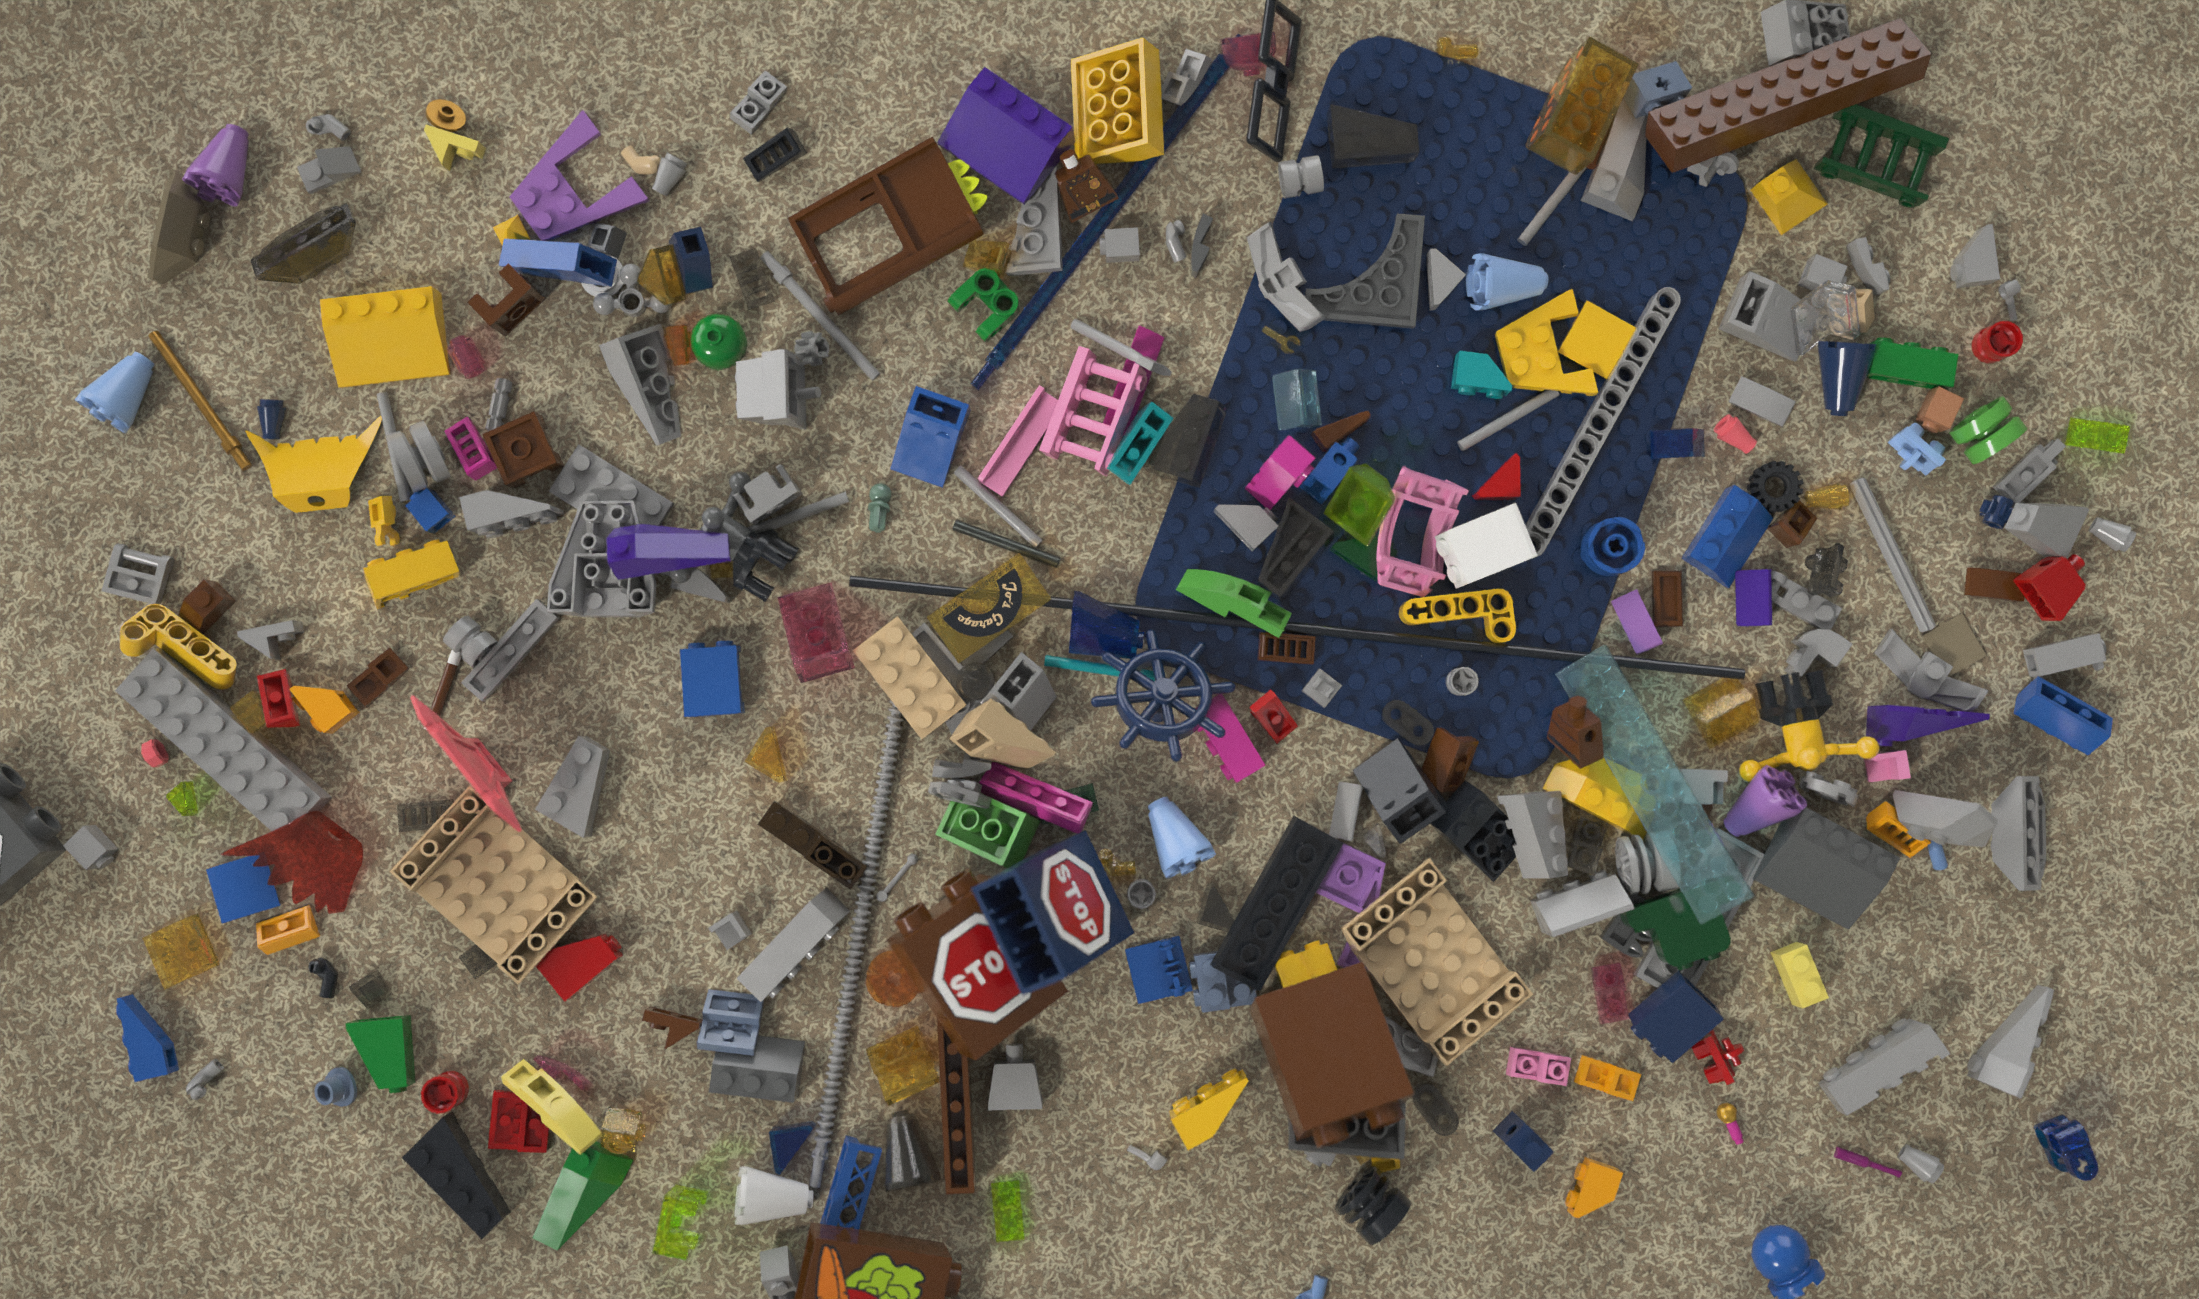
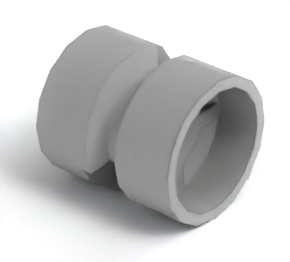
M1318 155L1304 157L1300 163H1297L1294 159L1278 162L1279 182L1284 199L1300 196L1301 191H1305L1307 194L1323 192V171Z
M467 615L458 620L448 630L443 638V642L455 653L461 651L462 659L474 669L498 641L488 632H480L481 626Z

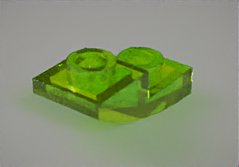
M2070 417L2065 446L2125 454L2130 426Z
M1020 1181L991 1183L996 1242L1025 1240Z

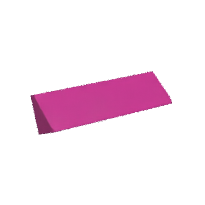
M1138 326L1131 348L1156 361L1165 337L1145 327ZM1126 359L1122 371L1131 373L1134 363H1137ZM1144 367L1142 368L1147 372V382L1143 391L1138 394L1125 431L1137 415L1152 371ZM1118 381L1113 394L1114 398L1121 400L1126 387L1125 383ZM1108 408L1103 421L1104 424L1111 426L1116 410Z
M993 761L991 769L985 772L979 782L982 785L981 793L1074 833L1082 832L1093 805L1091 801Z

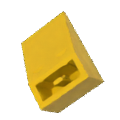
M1236 1068L1223 1074L1221 1076L1222 1081L1215 1085H1212L1211 1082L1196 1090L1198 1095L1189 1100L1187 1096L1182 1097L1172 1104L1173 1109L1169 1110L1170 1118L1187 1150L1214 1136L1248 1083L1243 1069L1237 1072Z

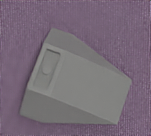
M635 501L580 502L549 582L547 612L580 617H643L655 613L656 581L654 574L617 580L607 563V537L614 528L641 524Z

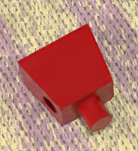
M2075 554L2070 555L2068 558L2064 556L2046 557L2021 573L2013 581L2042 621H2062L2085 590V583L2078 575V572L2085 566V562Z

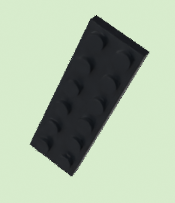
M1293 816L1210 965L1260 992L1341 849L1343 842Z

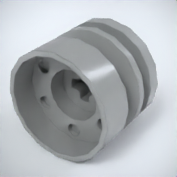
M1663 830L1647 833L1644 843L1639 835H1632L1630 839L1626 836L1617 838L1615 845L1616 868L1620 882L1628 896L1637 895L1639 891L1643 894L1649 893L1651 882L1656 891L1659 892L1679 888L1681 881L1679 855L1675 841L1669 831Z

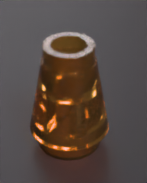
M687 325L665 327L666 334L663 336L673 361V366L689 365L691 331H688Z

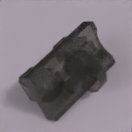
M1835 543L1830 548H1816L1815 554L1805 558V566L1811 570L1807 592L1812 596L1822 593L1828 597L1842 594L1844 585L1838 580L1840 573L1847 569L1848 560L1843 557V545Z

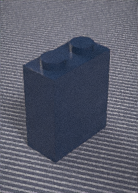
M1677 971L1628 1014L1633 1024L1630 1028L1634 1034L1641 1040L1646 1038L1651 1043L1649 1046L1653 1052L1660 1058L1665 1056L1672 1064L1724 1020L1717 1006L1680 971Z

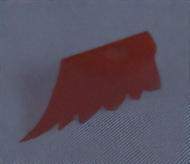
M317 810L306 813L267 834L221 853V855L260 856L253 866L262 867L275 864L268 878V885H279L294 880L292 886L294 904L300 903L312 894H315L314 904L316 912L319 913L327 905L328 914L345 911L354 880L362 865L363 846L358 839ZM328 831H329L332 835H334L335 837H337V838H339V839H341V840H335V839H333V838L329 835Z

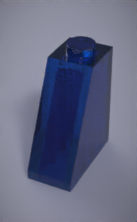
M1074 591L1069 653L1102 656L1104 652L1109 651L1119 658L1131 659L1136 656L1137 649H1143L1144 632H1139V620L1080 591Z

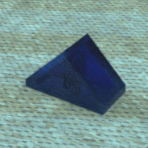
M1689 428L1650 431L1651 459L1705 457L1704 429Z
M808 1121L772 1127L769 1131L775 1173L778 1175L782 1173L816 1126L815 1122Z

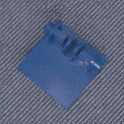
M1180 936L1125 949L1138 1004L1170 996L1178 997L1185 995L1186 992L1193 991Z

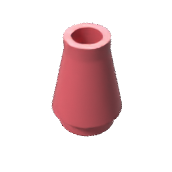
M1730 414L1724 416L1714 428L1718 439L1736 447L1745 454L1749 453L1757 444V441L1750 435L1736 416L1732 417Z

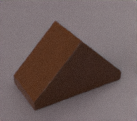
M1800 500L1794 503L1793 507L1786 509L1767 528L1785 548L1802 543L1817 520V517Z

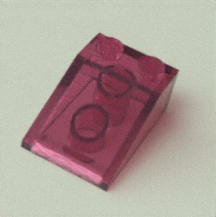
M832 582L778 597L793 665L800 683L855 668Z

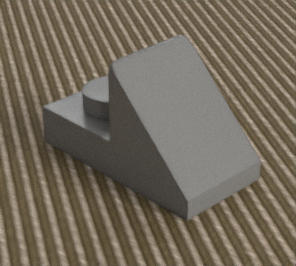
M350 146L315 150L316 159L297 167L306 190L310 194L361 173Z
M295 620L237 631L240 639L270 659L281 660L278 642L295 640V634L304 633L302 622Z

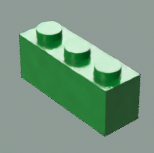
M1885 337L1876 338L1875 341L1869 343L1877 344L1866 378L1926 389H1934L1939 386L1948 390L1954 387L1959 354L1950 353L1948 348L1932 347L1931 349L1921 348V344L1915 342H1905L1902 345L1894 343V340Z

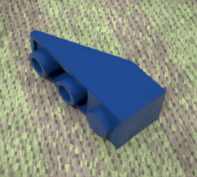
M133 994L116 998L118 1003L116 1013L122 1022L124 1031L122 1041L128 1050L130 1059L128 1069L134 1078V1082L178 1071L179 1066L174 1043Z

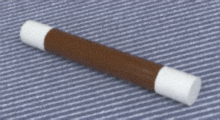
M451 650L430 708L439 717L462 657L461 652L455 653Z

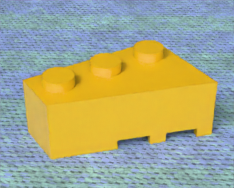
M432 540L425 543L422 549L416 551L405 549L396 553L395 558L386 561L384 558H378L368 562V567L363 568L364 576L377 610L385 607L383 602L398 597L402 600L409 597L408 594L421 589L427 590L459 577V569L448 541Z

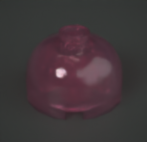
M1275 31L1272 32L1269 53L1274 57L1276 53ZM1261 33L1220 39L1223 58L1230 68L1236 71H1243L1244 76L1260 74V69L1266 67V65L1258 60Z

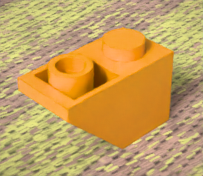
M293 686L290 688L294 695L293 701L301 710L307 711L311 716L310 722L312 726L319 732L333 734L360 713L343 691L305 686Z
M1584 1157L1583 1163H1578L1575 1170L1574 1178L1577 1180L1574 1190H1569L1566 1197L1565 1205L1568 1207L1567 1211L1573 1217L1580 1218L1614 1201L1623 1173L1616 1167Z

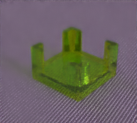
M675 1184L664 1195L652 1251L653 1254L687 1260L689 1249L694 1250L697 1247L699 1234L680 1229L683 1215L694 1217L697 1214L699 1204L704 1205L706 1203L708 1191Z

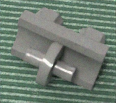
M1732 150L1688 167L1687 171L1699 175V184L1707 187L1716 172L1719 175L1736 172L1740 165L1736 157L1737 152Z

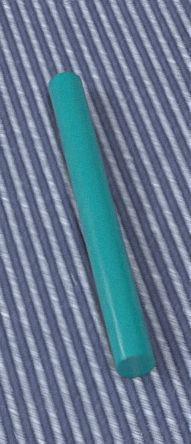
M1045 655L1044 666L1116 677L1120 674L1118 670L1109 664ZM1143 669L1140 671L1155 682L1152 670Z

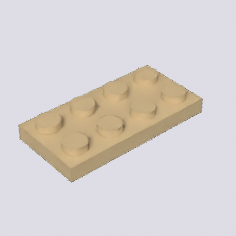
M898 616L853 650L922 740L967 706Z

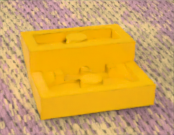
M1586 300L1558 352L1588 369L1592 368L1593 372L1607 379L1636 327Z

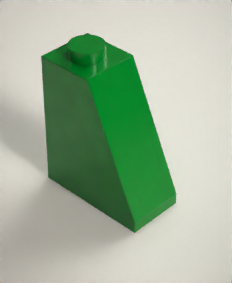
M411 1015L359 1019L345 1023L346 1030L378 1089H389V1093H399L407 1091L408 1086L416 1083Z

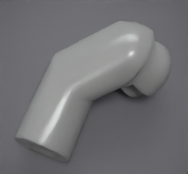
M330 114L315 116L306 122L307 131L314 135L333 133L340 140L345 141L351 134L350 129Z

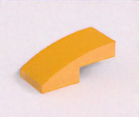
M1582 1055L1574 1082L1616 1097L1634 1101L1641 1074Z

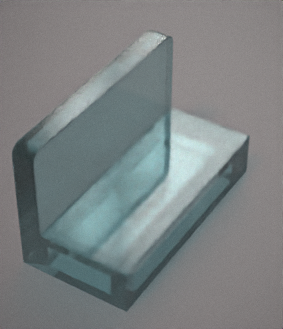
M1295 369L1273 375L1278 429L1288 430L1296 427L1321 426L1316 370Z

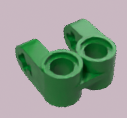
M982 268L964 282L949 297L947 302L956 312L964 309L976 297L984 302L993 313L977 328L976 333L986 343L1017 316L1019 302L1015 292L1005 285L994 270ZM984 279H990L994 282V285L990 290L985 291L979 288L980 282ZM1001 300H1010L1013 303L1011 309L1008 311L1000 310L998 303Z

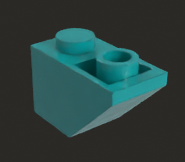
M1459 351L1455 355L1451 389H1457L1458 393L1462 395H1475V392L1486 393V397L1493 399H1502L1503 395L1506 396L1512 391V384L1488 354Z

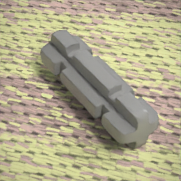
M496 379L494 386L496 393L492 395L488 413L490 419L487 418L485 427L488 431L504 425L502 418L505 419L510 398L507 395L511 393L512 388L510 380Z

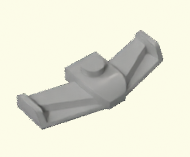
M1268 222L1246 237L1259 281L1258 286L1264 297L1269 299L1299 332L1308 330L1326 317L1298 289L1307 281L1293 258L1289 257L1282 262L1273 224Z
M1893 629L1888 630L1874 652L1901 680L1908 691L1920 699L1925 698L1961 711L1972 712L1978 708L1988 692L1987 689L1948 677L1953 666L1931 652H1925L1920 659Z

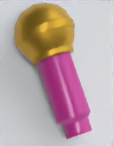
M1722 1103L1717 1108V1117L1726 1124L1735 1144H1742L1744 1142L1743 1134L1736 1121L1737 1110L1730 1103Z

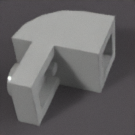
M1813 629L1800 633L1791 641L1800 649H1795L1788 656L1786 663L1789 665L1784 671L1790 675L1791 673L1799 672V677H1801L1814 659L1827 668L1837 667L1852 646V643L1829 629Z

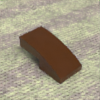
M1969 567L1966 570L1964 595L1985 599L2024 602V595L2013 581L2021 573Z
M388 648L367 665L368 669L346 686L368 708L396 683L409 668L391 648Z

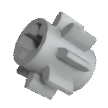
M812 331L801 333L802 339L795 340V354L797 358L802 361L803 365L811 364L812 367L822 365L821 358L829 356L827 340L821 336V332L814 334Z

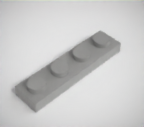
M536 599L461 683L478 699L485 702L560 618L555 613L547 612V606L539 599Z

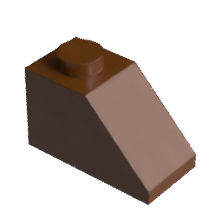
M203 579L184 598L178 616L201 634H204L236 600L217 581Z

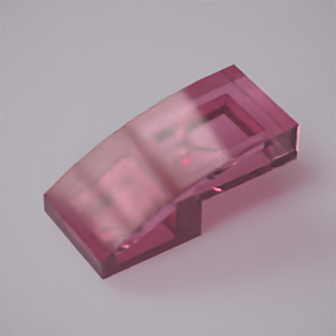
M539 1055L533 1059L556 1081L565 1073L584 1092L593 1084L577 1070L560 1061Z

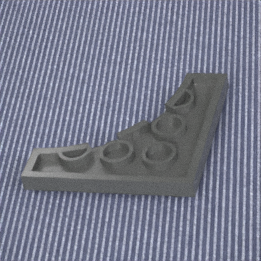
M1396 214L1394 228L1386 249L1376 263L1358 278L1343 285L1305 290V297L1326 317L1324 321L1415 328L1425 216Z

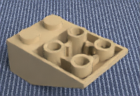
M992 699L968 712L950 737L951 741L971 757L1029 769L1054 756L1056 753L1044 739L1034 735L1027 729L1025 723L1015 719L1006 711L1002 704Z

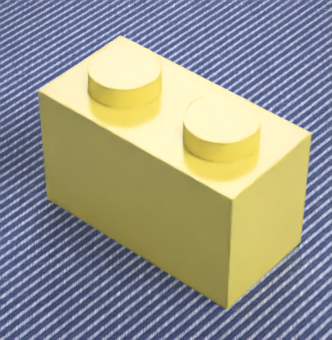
M1795 942L1770 952L1792 1005L1803 1009L1829 998L1806 944Z

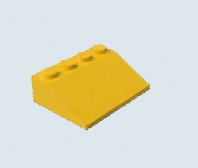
M1140 38L1071 59L1074 150L1078 158L1090 155L1096 164L1142 161L1164 155L1159 50L1145 38Z
M432 286L320 299L322 326L339 388L450 375L442 294Z

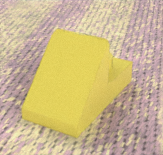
M425 125L424 131L441 164L448 171H450L455 153L468 160H473L474 156L483 159L486 148L479 141Z

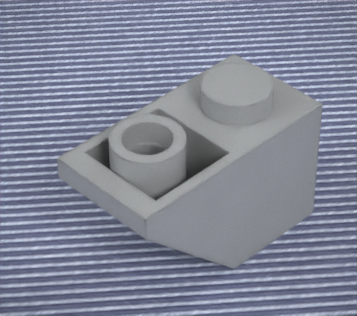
M788 1246L760 1252L761 1282L770 1299H794L799 1277L794 1257Z

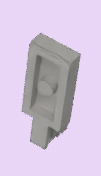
M2058 438L2054 441L2051 440L2045 447L2041 444L2037 445L2011 468L1993 488L2001 496L2014 501L2013 506H2015L2016 503H2020L2057 467L2058 461L2055 457L2066 446Z

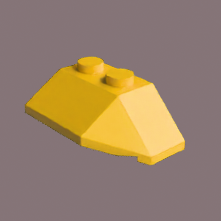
M1606 757L1581 769L1570 759L1556 763L1542 788L1545 791H1561V799L1630 835H1639L1642 840L1655 817L1646 778Z

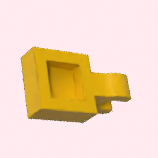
M380 496L368 500L371 528L376 529V545H385L386 535L390 539V546L398 545L400 536L391 526L395 524L396 508L393 504L392 496Z

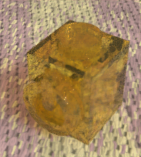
M608 1107L600 1130L602 1133L601 1147H605L608 1151L615 1154H623L627 1151L635 1152L638 1141L643 1142L646 1133V1124H642V1112L629 1108Z

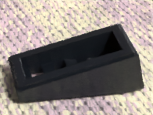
M785 128L743 159L756 181L760 182L807 154V151L795 131ZM786 140L789 141L793 148L791 152L785 144ZM776 146H779L784 156L780 158L775 150ZM768 151L775 161L772 165L765 155ZM758 157L761 159L762 163L766 168L763 171H761L760 167L755 161V159Z

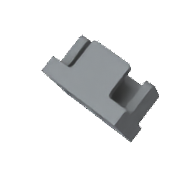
M779 464L776 468L787 483L783 488L775 476L770 475L768 472L762 473L744 485V489L755 504L753 508L749 506L741 493L737 492L733 495L750 523H760L803 494L782 464Z
M1656 768V780H1659V802L1723 804V783L1728 782V770Z

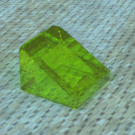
M192 781L180 782L165 795L182 816H195L198 814Z

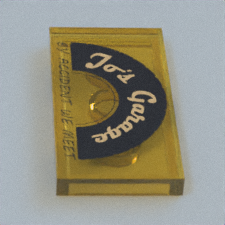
M1018 553L927 616V619L960 664L1052 599L1021 554Z

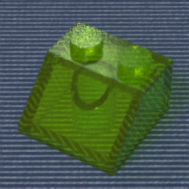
M1360 464L1349 467L1323 514L1365 546H1369L1396 498L1388 480L1368 464Z

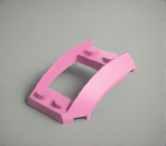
M1405 466L1402 467L1387 501L1380 525L1377 545L1378 584L1425 597L1433 590L1430 587L1439 579H1445L1446 575L1443 573L1444 559L1437 551L1435 536L1452 529L1459 513L1457 506L1462 496H1467L1469 490L1449 480L1444 481L1410 470ZM1404 500L1433 508L1424 535L1420 565L1390 556L1393 531Z

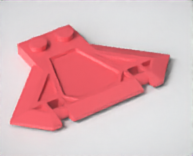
M414 695L410 697L423 726L493 812L520 832L522 830L504 789L512 780L478 738H464Z

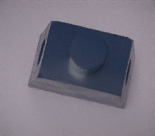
M1513 1111L1492 1130L1533 1172L1554 1153ZM1517 1126L1516 1130L1512 1134L1508 1135L1509 1131L1513 1127Z

